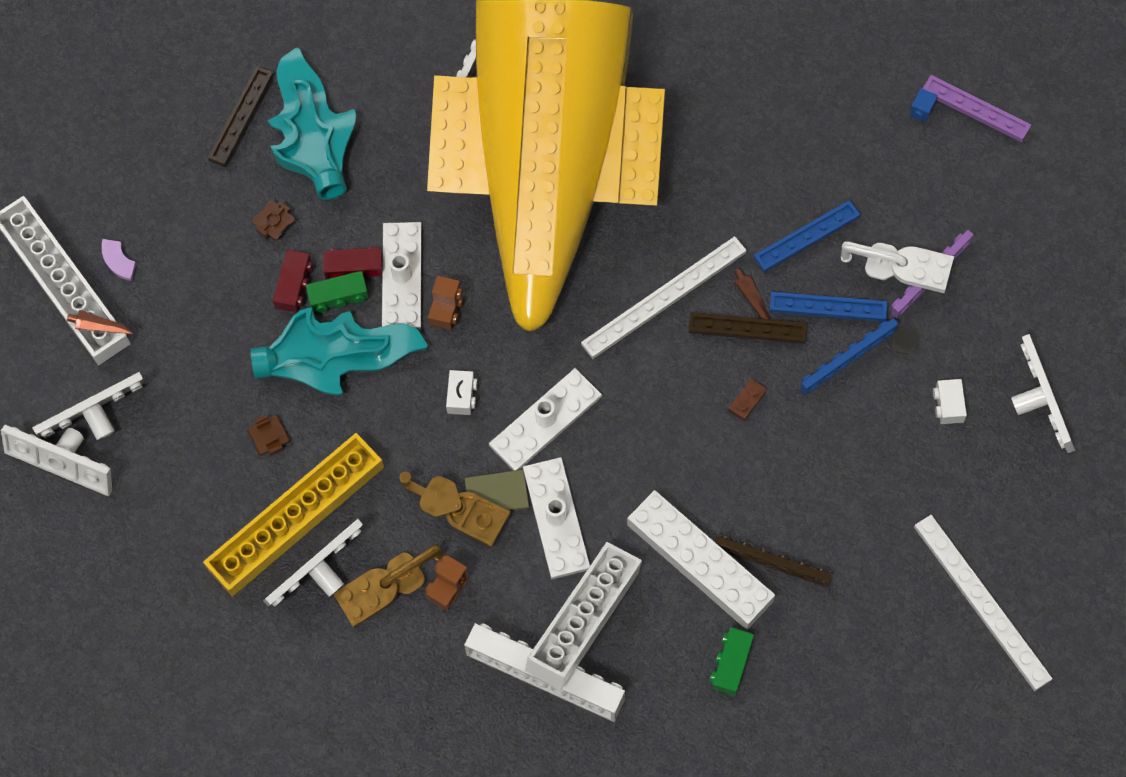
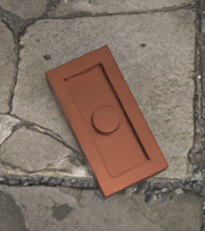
M750 379L730 405L728 411L745 421L767 389Z

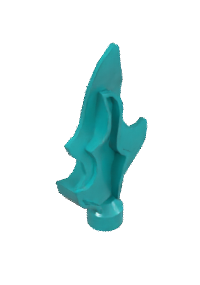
M295 48L281 58L277 67V80L284 101V109L278 116L268 120V123L271 127L283 132L285 139L281 144L270 145L277 164L287 170L307 176L314 182L317 196L323 200H330L343 195L347 190L342 174L343 158L356 125V112L354 109H351L344 113L335 114L329 110L320 78L305 61L300 49Z
M310 307L302 309L295 314L282 335L270 347L251 348V360L255 379L271 376L288 378L302 382L326 394L342 395L340 376L349 371H378L388 368L412 352L427 349L428 344L418 329L405 323L391 324L374 329H363L354 322L350 311L342 313L332 322L319 323L314 318L313 308Z

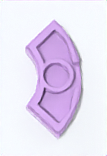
M103 239L102 254L107 266L118 277L132 281L136 262L129 260L123 255L122 243L120 241Z

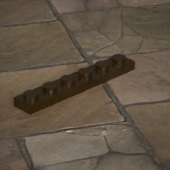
M258 66L255 67L208 156L210 162L223 167L227 166L274 76L272 71Z
M691 312L689 333L805 344L807 323Z
M716 536L715 543L730 555L827 588L829 586L832 575L828 574L829 572L824 569L818 568L816 570L810 568L804 562L796 563L790 561L786 556L772 555L766 549L757 550L748 543H737L730 537Z

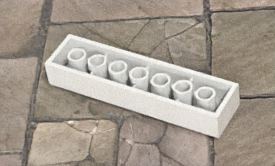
M655 490L627 518V526L746 630L774 602V593Z
M606 542L528 656L525 672L561 691L639 574L642 560Z
M474 624L464 645L467 656L615 722L625 701V691L622 690V686L614 682L611 684L604 682V678L596 674L591 676L584 673L585 670L577 666L560 691L525 672L527 658L533 650L529 648L527 643L520 640L518 642L513 641L509 635L503 632H499V634L493 632L492 628L488 625Z

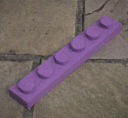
M933 75L929 77L923 89L937 94V101L1021 143L1031 128V124Z
M969 230L964 234L960 233L954 240L955 244L952 247L948 246L942 254L954 256V261L971 243L974 234ZM910 285L905 290V295L902 299L897 298L892 304L891 315L897 320L926 289Z

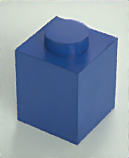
M920 88L911 106L909 115H912L917 120L927 122L936 104L938 95Z

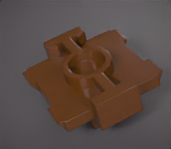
M269 200L263 211L251 221L256 226L255 229L258 234L265 239L270 236L272 239L277 240L295 220V217L290 214V208L281 201L277 205Z
M267 415L255 419V425L249 427L247 432L257 446L256 451L258 455L269 452L273 456L284 451L282 445L289 443L291 439L285 433L280 417L274 415L268 418Z

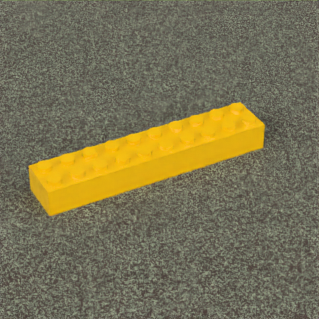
M355 433L203 561L204 565L233 597L384 468L382 459Z

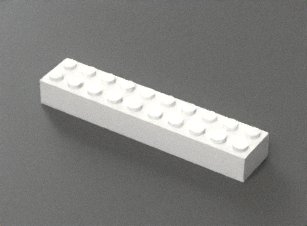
M24 196L0 211V231L99 366L129 346L130 342L125 333L75 329L76 323L67 321L68 314L78 315L79 310H83L116 322Z

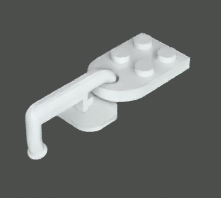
M843 242L841 250V260L843 262H849L852 259L851 253L868 257L865 271L872 278L886 280L895 276L904 284L940 293H945L954 256L918 247H905L897 252L894 246L884 243H876L872 247L852 242Z

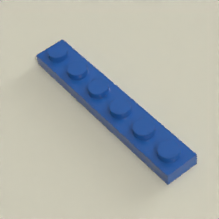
M849 200L754 255V260L765 273L860 218V213Z
M771 292L769 312L884 322L886 321L887 301Z
M894 318L889 322L887 320L884 321L875 332L870 331L863 337L862 341L851 344L848 347V351L843 354L838 353L828 365L825 363L817 369L815 374H809L801 381V392L807 395L897 331V321Z

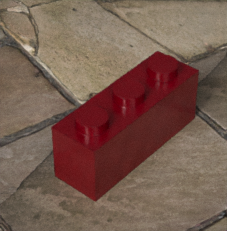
M367 247L366 249L349 248L347 250L330 249L323 251V273L326 280L362 271L363 278L383 277L380 248Z
M292 250L286 251L273 298L275 309L298 313L299 307H302L304 301L302 294L309 282L307 276L313 269V261H311L308 253Z

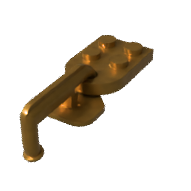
M406 471L402 472L399 476L404 489L421 497L419 504L424 512L434 517L446 515L448 523L452 528L490 548L493 547L511 514L510 511L474 493H458L455 483L442 476L434 477L427 488L410 481L411 475Z
M433 545L414 558L408 553H401L389 561L387 570L380 568L369 570L333 594L351 625L356 628L389 607L397 598L398 592L411 594L421 588L425 582V577L419 566L432 558L435 561L443 560L445 554L438 545Z

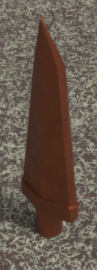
M737 269L734 272L738 280L734 281L735 285L760 318L770 320L751 275L745 276L741 269Z
M79 310L78 315L68 314L67 321L76 323L75 329L133 334L123 324L83 310Z

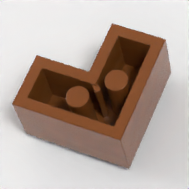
M437 276L432 290L433 303L428 315L429 325L452 330L453 324H457L459 317L457 311L459 307H462L464 301L460 281Z
M446 555L443 560L440 559L436 564L435 572L437 578L434 582L431 581L428 584L425 592H427V600L448 612L469 580V574L466 566Z

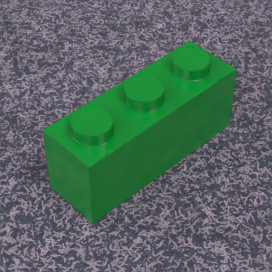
M362 271L306 285L310 305L314 313H323L330 308H342L346 304L362 303L369 299Z
M731 627L729 633H724L721 644L725 646L723 652H718L715 662L719 664L717 671H712L710 682L713 683V690L736 696L754 634Z

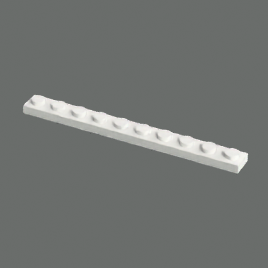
M734 236L581 342L582 347L592 359L596 358L746 254V249Z
M930 515L915 524V530L1032 689L1036 691L1050 682L1052 677L933 516Z

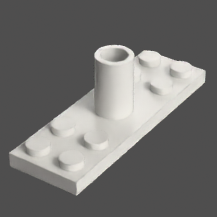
M421 222L383 223L382 326L405 323L421 330Z
M1030 334L1023 336L1022 350L1033 377H1038L1041 386L1011 397L1017 414L1019 416L1049 405L1052 414L1048 416L1054 431H1059L1055 434L1061 449L1066 448L1067 453L1073 452L1075 448Z
M574 368L489 443V447L513 471L520 470L602 397V394Z
M140 372L32 428L38 437H44L45 439L55 434L54 430L59 427L65 429L72 425L71 421L84 415L97 441L115 432L101 406L111 400L115 402L125 397L124 394L130 390L132 393L140 390L145 382Z
M4 425L1 429L5 454L108 497L113 491L111 470L103 463L94 462L86 456L75 454V451L84 440L79 431L68 428L57 444L53 445L37 438L33 434L24 433L16 427Z
M556 458L523 466L551 580L587 571L590 565L562 459Z
M359 519L353 522L263 600L267 606L273 604L275 607L285 598L282 594L286 591L291 593L300 585L298 581L307 573L310 574L329 597L337 591L344 583L323 559L332 551L336 554L346 545L344 541L347 538L351 541L361 532L359 528L363 524Z

